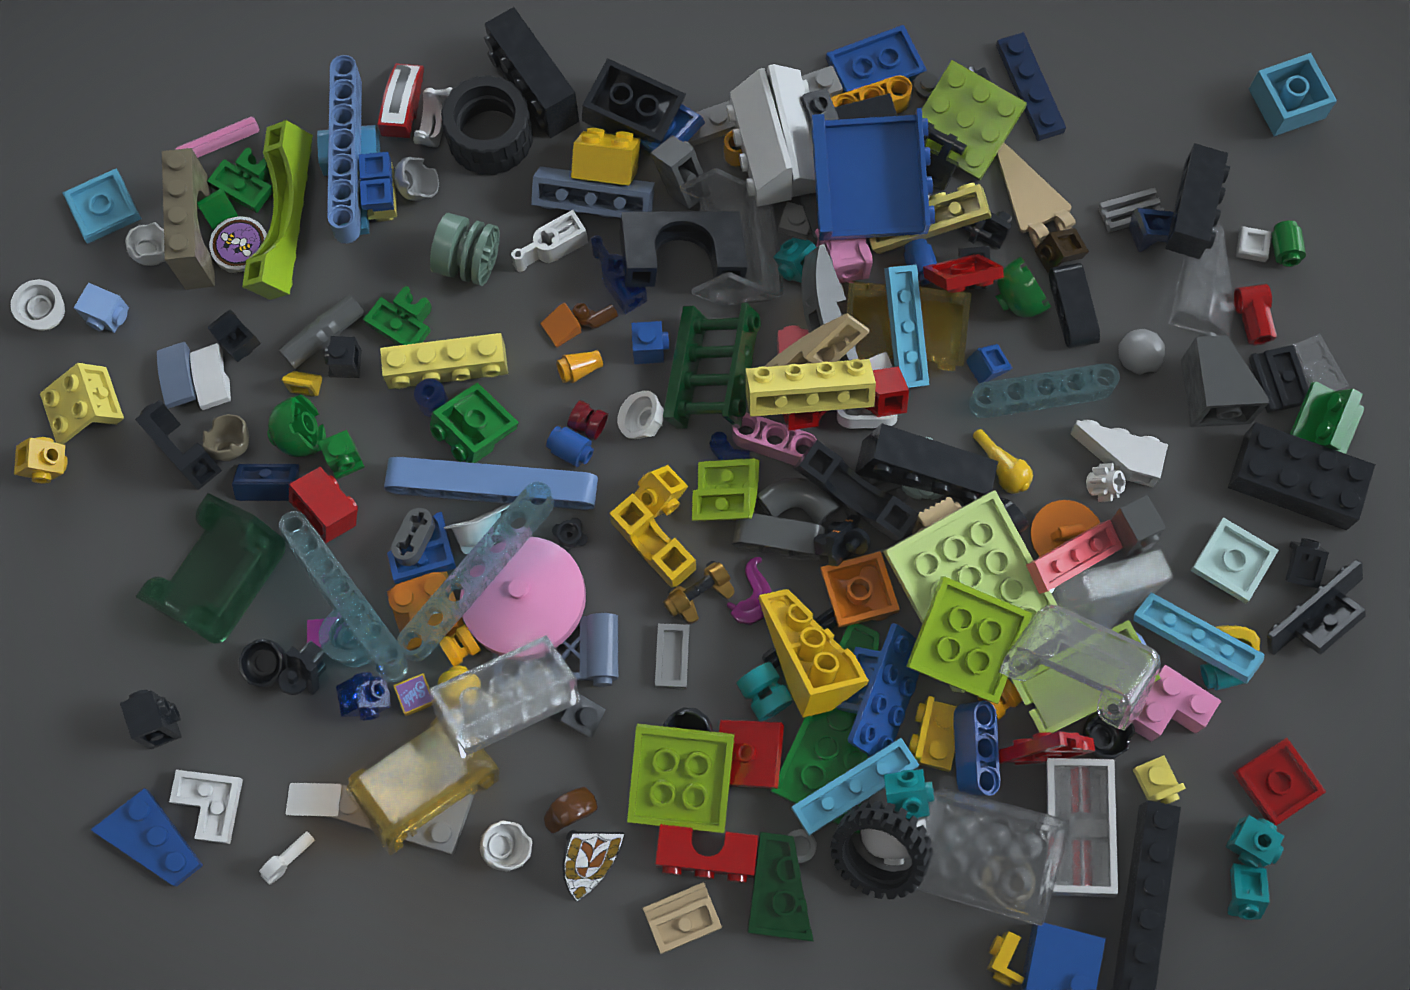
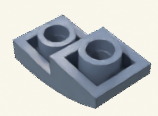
M185 341L157 350L158 374L166 407L169 409L196 400V391L190 370V348Z

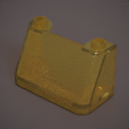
M848 281L845 314L848 313L869 329V333L855 345L859 360L871 358L883 352H887L889 358H894L886 284ZM919 287L927 361L938 364L937 369L956 371V366H964L971 293L967 291L949 293L945 289Z
M444 713L430 723L431 727L368 770L365 771L362 768L347 779L349 784L346 786V793L390 856L404 847L402 841L408 837L407 833L411 837L416 835L420 827L470 793L471 795L477 793V785L483 786L486 790L499 781V767L455 715L447 716Z

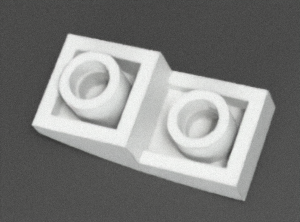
M218 343L190 352L192 377L200 408L206 410L231 401L230 379L224 372L223 350Z

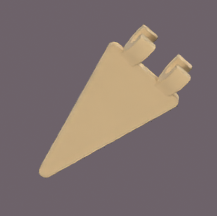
M1003 143L996 155L1019 231L1021 233L1029 232L1033 245L1037 247L1049 234L1044 224L1054 220L1058 231L1071 229V226L1076 223L1070 213L1071 205L1006 143Z

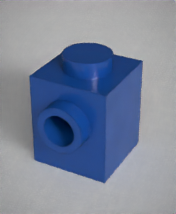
M662 321L631 323L634 364L664 363L663 350H669L668 332H662Z

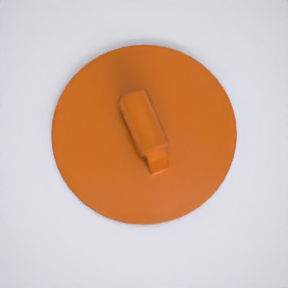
M1071 500L1054 501L1044 506L1033 519L1031 542L1035 552L1040 557L1098 525L1100 521L1088 507L1079 502Z

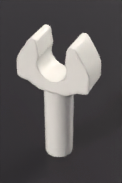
M306 831L280 856H273L260 869V876L269 885L274 883L285 873L287 866L307 849L315 839Z

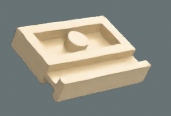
M704 882L643 907L660 954L722 929Z

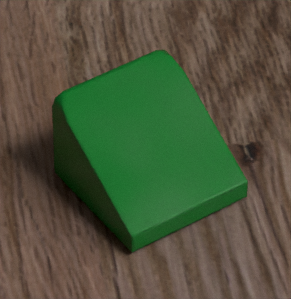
M219 189L197 202L199 209L213 230L225 220L238 217L236 210L223 189Z

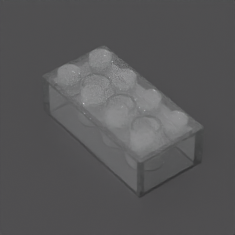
M547 635L429 689L434 713L461 758L580 702L576 677Z

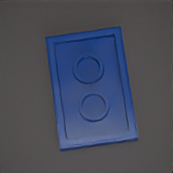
M904 25L826 53L828 65H833L843 87V93L898 75L905 76L910 81H913L920 73L927 71Z

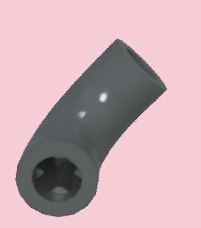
M783 478L759 491L756 498L767 516L777 517L785 510L799 508L804 510L814 523L818 525L827 522L841 509V506L834 497L812 481L804 478Z

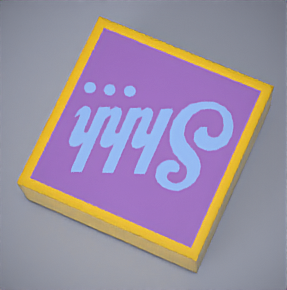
M424 673L393 685L405 716L436 704Z

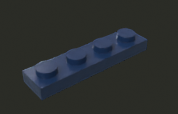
M1022 32L997 40L996 48L1017 96L1027 103L1024 111L1037 141L1063 134L1066 130V125L1025 33Z

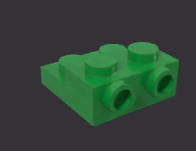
M477 382L433 411L429 426L431 434L437 441L445 440L451 446L452 455L457 461L463 462L465 460L468 463H476L491 453L497 442L515 431L519 422Z

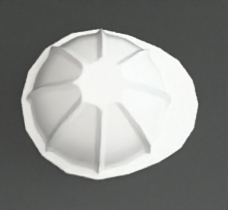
M37 279L22 284L14 292L11 299V312L15 319L23 325L34 330L44 331L50 330L60 323L65 313V305L61 293L54 284L46 280Z
M651 391L636 392L630 395L620 407L617 418L619 429L629 439L655 436L659 428L663 426L662 417L664 409L657 396Z

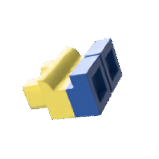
M388 152L359 154L361 206L363 210H367L368 220L376 219L378 222L391 221L394 217H397L394 184L395 171Z

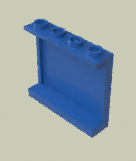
M917 108L915 115L825 120L824 114L812 115L811 130L819 241L928 234L931 224H935L934 205L929 206L928 195L933 194L932 176H927L926 166L930 165L931 156L930 148L924 147V137L928 136L927 118H922V108Z

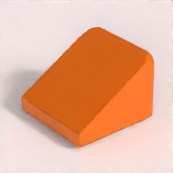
M565 302L559 305L540 323L556 348L582 333L580 323Z

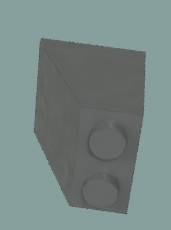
M1204 333L1195 338L1181 359L1190 426L1251 424L1268 405V396L1227 335L1216 336L1215 333Z

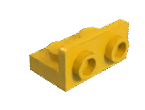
M928 696L924 704L919 703L915 721L920 722L918 735L912 733L909 750L913 753L919 765L950 772L955 753L953 717L957 706L934 701L935 697Z

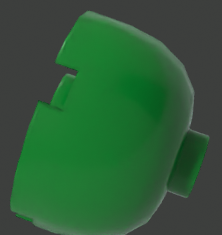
M1020 256L1003 268L1004 278L997 281L1000 294L995 297L1004 311L1010 308L1016 316L1023 318L1034 317L1051 308L1048 300L1042 303L1047 298L1028 267H1020V265L1025 263Z
M303 395L290 397L275 406L270 413L267 431L268 439L273 446H276L288 456L306 457L321 451L318 441L326 438L324 424L318 427L315 416L320 414L312 402Z

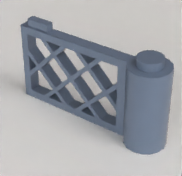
M594 613L582 616L578 624L580 625V636L571 645L566 641L563 642L568 649L556 661L546 653L542 654L552 663L543 674H534L528 668L538 657L535 656L528 658L524 663L520 659L514 658L521 666L512 675L501 676V664L508 657L493 653L492 683L499 684L500 690L519 689V683L582 680L593 681V685L597 687L612 686V681L618 680V616L612 613ZM579 645L580 654L575 650ZM573 652L580 659V672L566 673L559 665ZM557 668L561 673H553V671ZM525 670L529 673V675H521V674H522Z

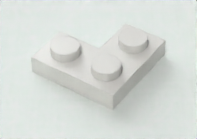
M176 770L169 802L201 807L194 839L230 844L243 779L240 777Z

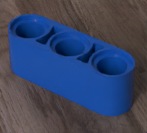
M985 700L960 704L956 707L953 717L957 787L965 797L994 795L1000 787L996 709L989 701Z

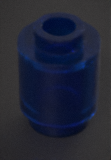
M425 379L415 387V400L420 411L428 417H432L433 411L449 401L443 385L438 380Z

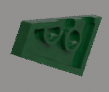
M760 832L747 932L814 941L794 837Z

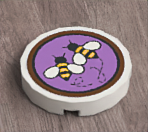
M238 216L227 219L219 224L211 234L209 242L211 256L220 268L229 273L245 271L246 260L262 245L267 232L259 222L250 217Z

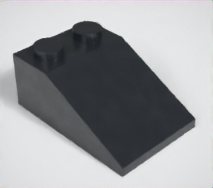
M607 58L582 105V121L596 128L603 129L607 133L630 132L633 133V137L640 138V140L661 144L686 94Z

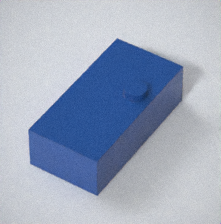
M1040 921L1032 924L1022 974L1024 981L1020 985V990H1096L1106 938Z

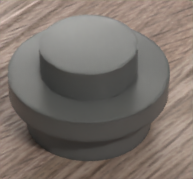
M931 71L920 73L914 82V89L918 96L928 100L941 77Z

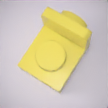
M1165 755L1133 768L1147 800L1170 804L1179 800L1178 793L1186 789L1184 783L1178 784Z

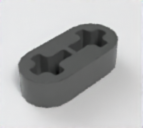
M416 508L409 511L392 542V554L397 563L402 566H411L420 560L434 532L435 523L428 510ZM424 519L426 525H419L416 530L414 522L420 523ZM410 544L413 551H407L405 555H402L401 549H407Z

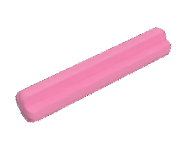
M248 117L176 147V149L192 148L198 158L258 133L259 127L254 117Z

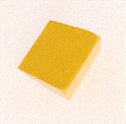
M294 371L283 376L282 381L290 393L316 397L319 395L322 376Z

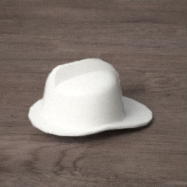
M515 502L503 505L472 520L445 526L444 529L452 528L463 553L470 554L491 548L501 535V511L511 507Z

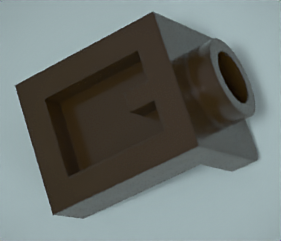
M1076 228L1051 232L1035 248L1038 258L1048 273L1051 267H1057L1063 262L1082 259L1089 252Z

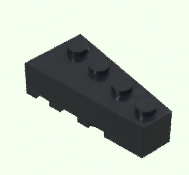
M882 423L862 441L855 473L868 478L959 498L962 502L969 504L992 491L998 461Z

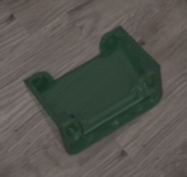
M207 493L198 506L195 516L199 526L205 529L204 533L170 581L161 576H154L143 585L136 598L205 640L218 644L225 641L236 627L283 557L286 544L282 536L254 514Z

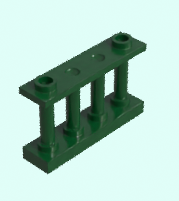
M748 303L741 304L739 317L707 319L694 305L683 306L662 417L676 429H687L691 415L722 414V417L735 428H741L742 419L746 414L747 408L745 402L746 368H751L756 336L761 327L760 315ZM737 330L734 345L702 347L706 331ZM732 358L730 373L697 374L701 359ZM700 386H727L725 402L692 403L694 389Z

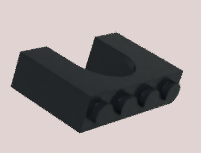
M740 211L621 212L619 233L625 287H655L658 269L656 250L661 245L675 240L695 243L707 252L711 260L714 286H744L748 265Z

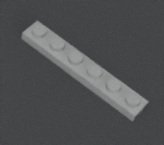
M833 65L801 76L802 80H807L809 92L826 88L830 97L843 93V87ZM730 101L697 111L696 113L703 117L705 124L687 142L695 146L724 136L731 130L736 129L734 122L729 123L726 105H730Z

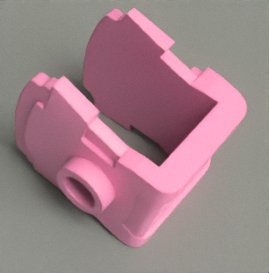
M816 229L815 233L818 237L816 247L825 244L827 252L832 258L833 267L840 283L869 279L873 259L870 248L866 244V238L819 241V232Z

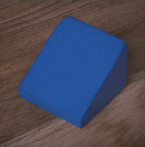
M998 344L978 348L966 360L967 365L979 384L986 383L1012 369Z

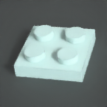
M1223 517L1191 571L1246 604L1251 599L1279 550Z

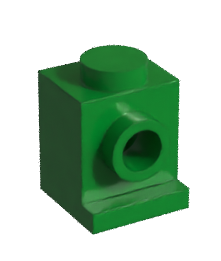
M347 429L318 441L325 460L336 479L365 468Z

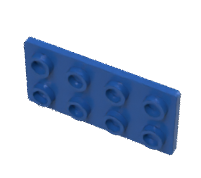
M891 624L881 651L855 647L853 654L859 661L869 681L865 687L836 707L841 711L857 714L848 737V742L869 757L895 742L899 728L905 719V712L909 701L915 692L916 682L920 672L906 667L916 638L899 624Z

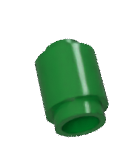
M1292 220L1279 222L1273 227L1274 231L1271 234L1275 261L1285 267L1296 266L1306 257L1302 229L1298 226L1297 222Z

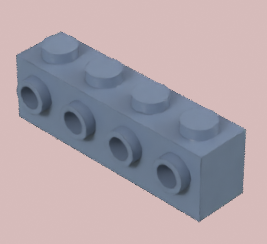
M540 166L533 176L531 205L541 206L546 209L557 208L573 210L575 213H592L602 217L621 218V212H652L655 183L632 180L628 186L571 178V170Z

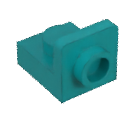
M1233 863L1230 869L1232 900L1228 906V915L1238 916L1245 920L1261 919L1270 903L1267 868L1257 867L1255 869L1247 865Z

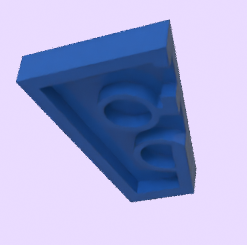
M145 788L91 829V831L176 887L203 866L150 791Z

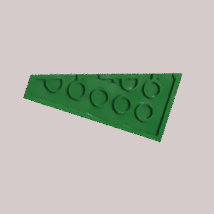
M860 623L848 625L839 645L844 650L848 648L852 653L855 647L878 651L880 632ZM835 708L832 711L805 717L780 770L778 789H771L770 793L793 804H797L865 761L868 755L848 742V737L857 714ZM844 815L832 821V823L839 825ZM858 830V831H856V832H854V833L857 834V835H859V834H860V830Z

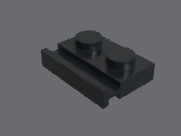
M1294 345L1267 350L1260 354H1251L1248 359L1254 376L1268 396L1269 403L1265 407L1267 413L1278 409L1284 410L1302 406L1309 387Z

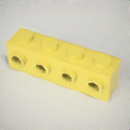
M969 183L958 187L956 192L947 195L946 192L930 196L929 206L934 205L935 224H931L928 234L869 238L872 250L880 254L905 246L910 241L916 239L930 238L992 218L984 189L980 184Z
M501 333L380 348L382 376L389 389L434 385L442 382L465 381L474 378L496 377L508 374L506 349Z
M870 359L746 368V397L750 417L874 407L876 382Z

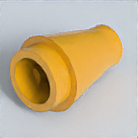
M595 350L592 352L562 355V359L556 361V366L563 383L570 381L573 384L594 370L603 367V360L599 351Z

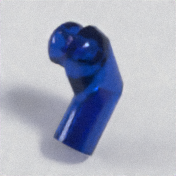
M715 432L712 434L709 442L710 449L719 460L750 458V450L733 449L727 441L725 433Z

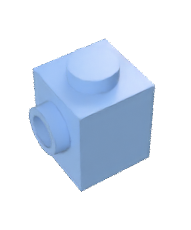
M88 283L74 309L86 320V324L98 331L107 329L115 333L118 326L126 320L129 307L119 295Z

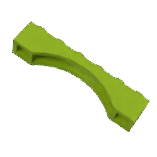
M287 120L271 125L266 129L263 155L269 168L273 186V217L264 242L246 260L242 284L243 288L269 300L290 294L297 241L300 233L301 213L304 206L305 186L308 179L309 158L312 151L313 135Z

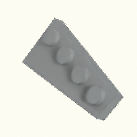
M342 785L338 816L330 817L454 855L475 792Z

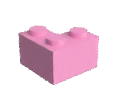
M1164 665L1157 671L1161 679L1147 686L1129 715L1135 727V732L1152 742L1161 736L1171 718L1196 734L1206 727L1221 700L1167 665Z

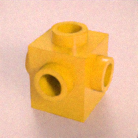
M48 437L28 438L16 445L14 475L32 478L31 481L35 483H50L51 480L64 474L68 460L67 456H65V445L54 443V440Z
M669 465L645 474L638 481L637 485L639 488L634 495L654 515V518L662 514L667 516L680 505L678 499L688 488V485Z

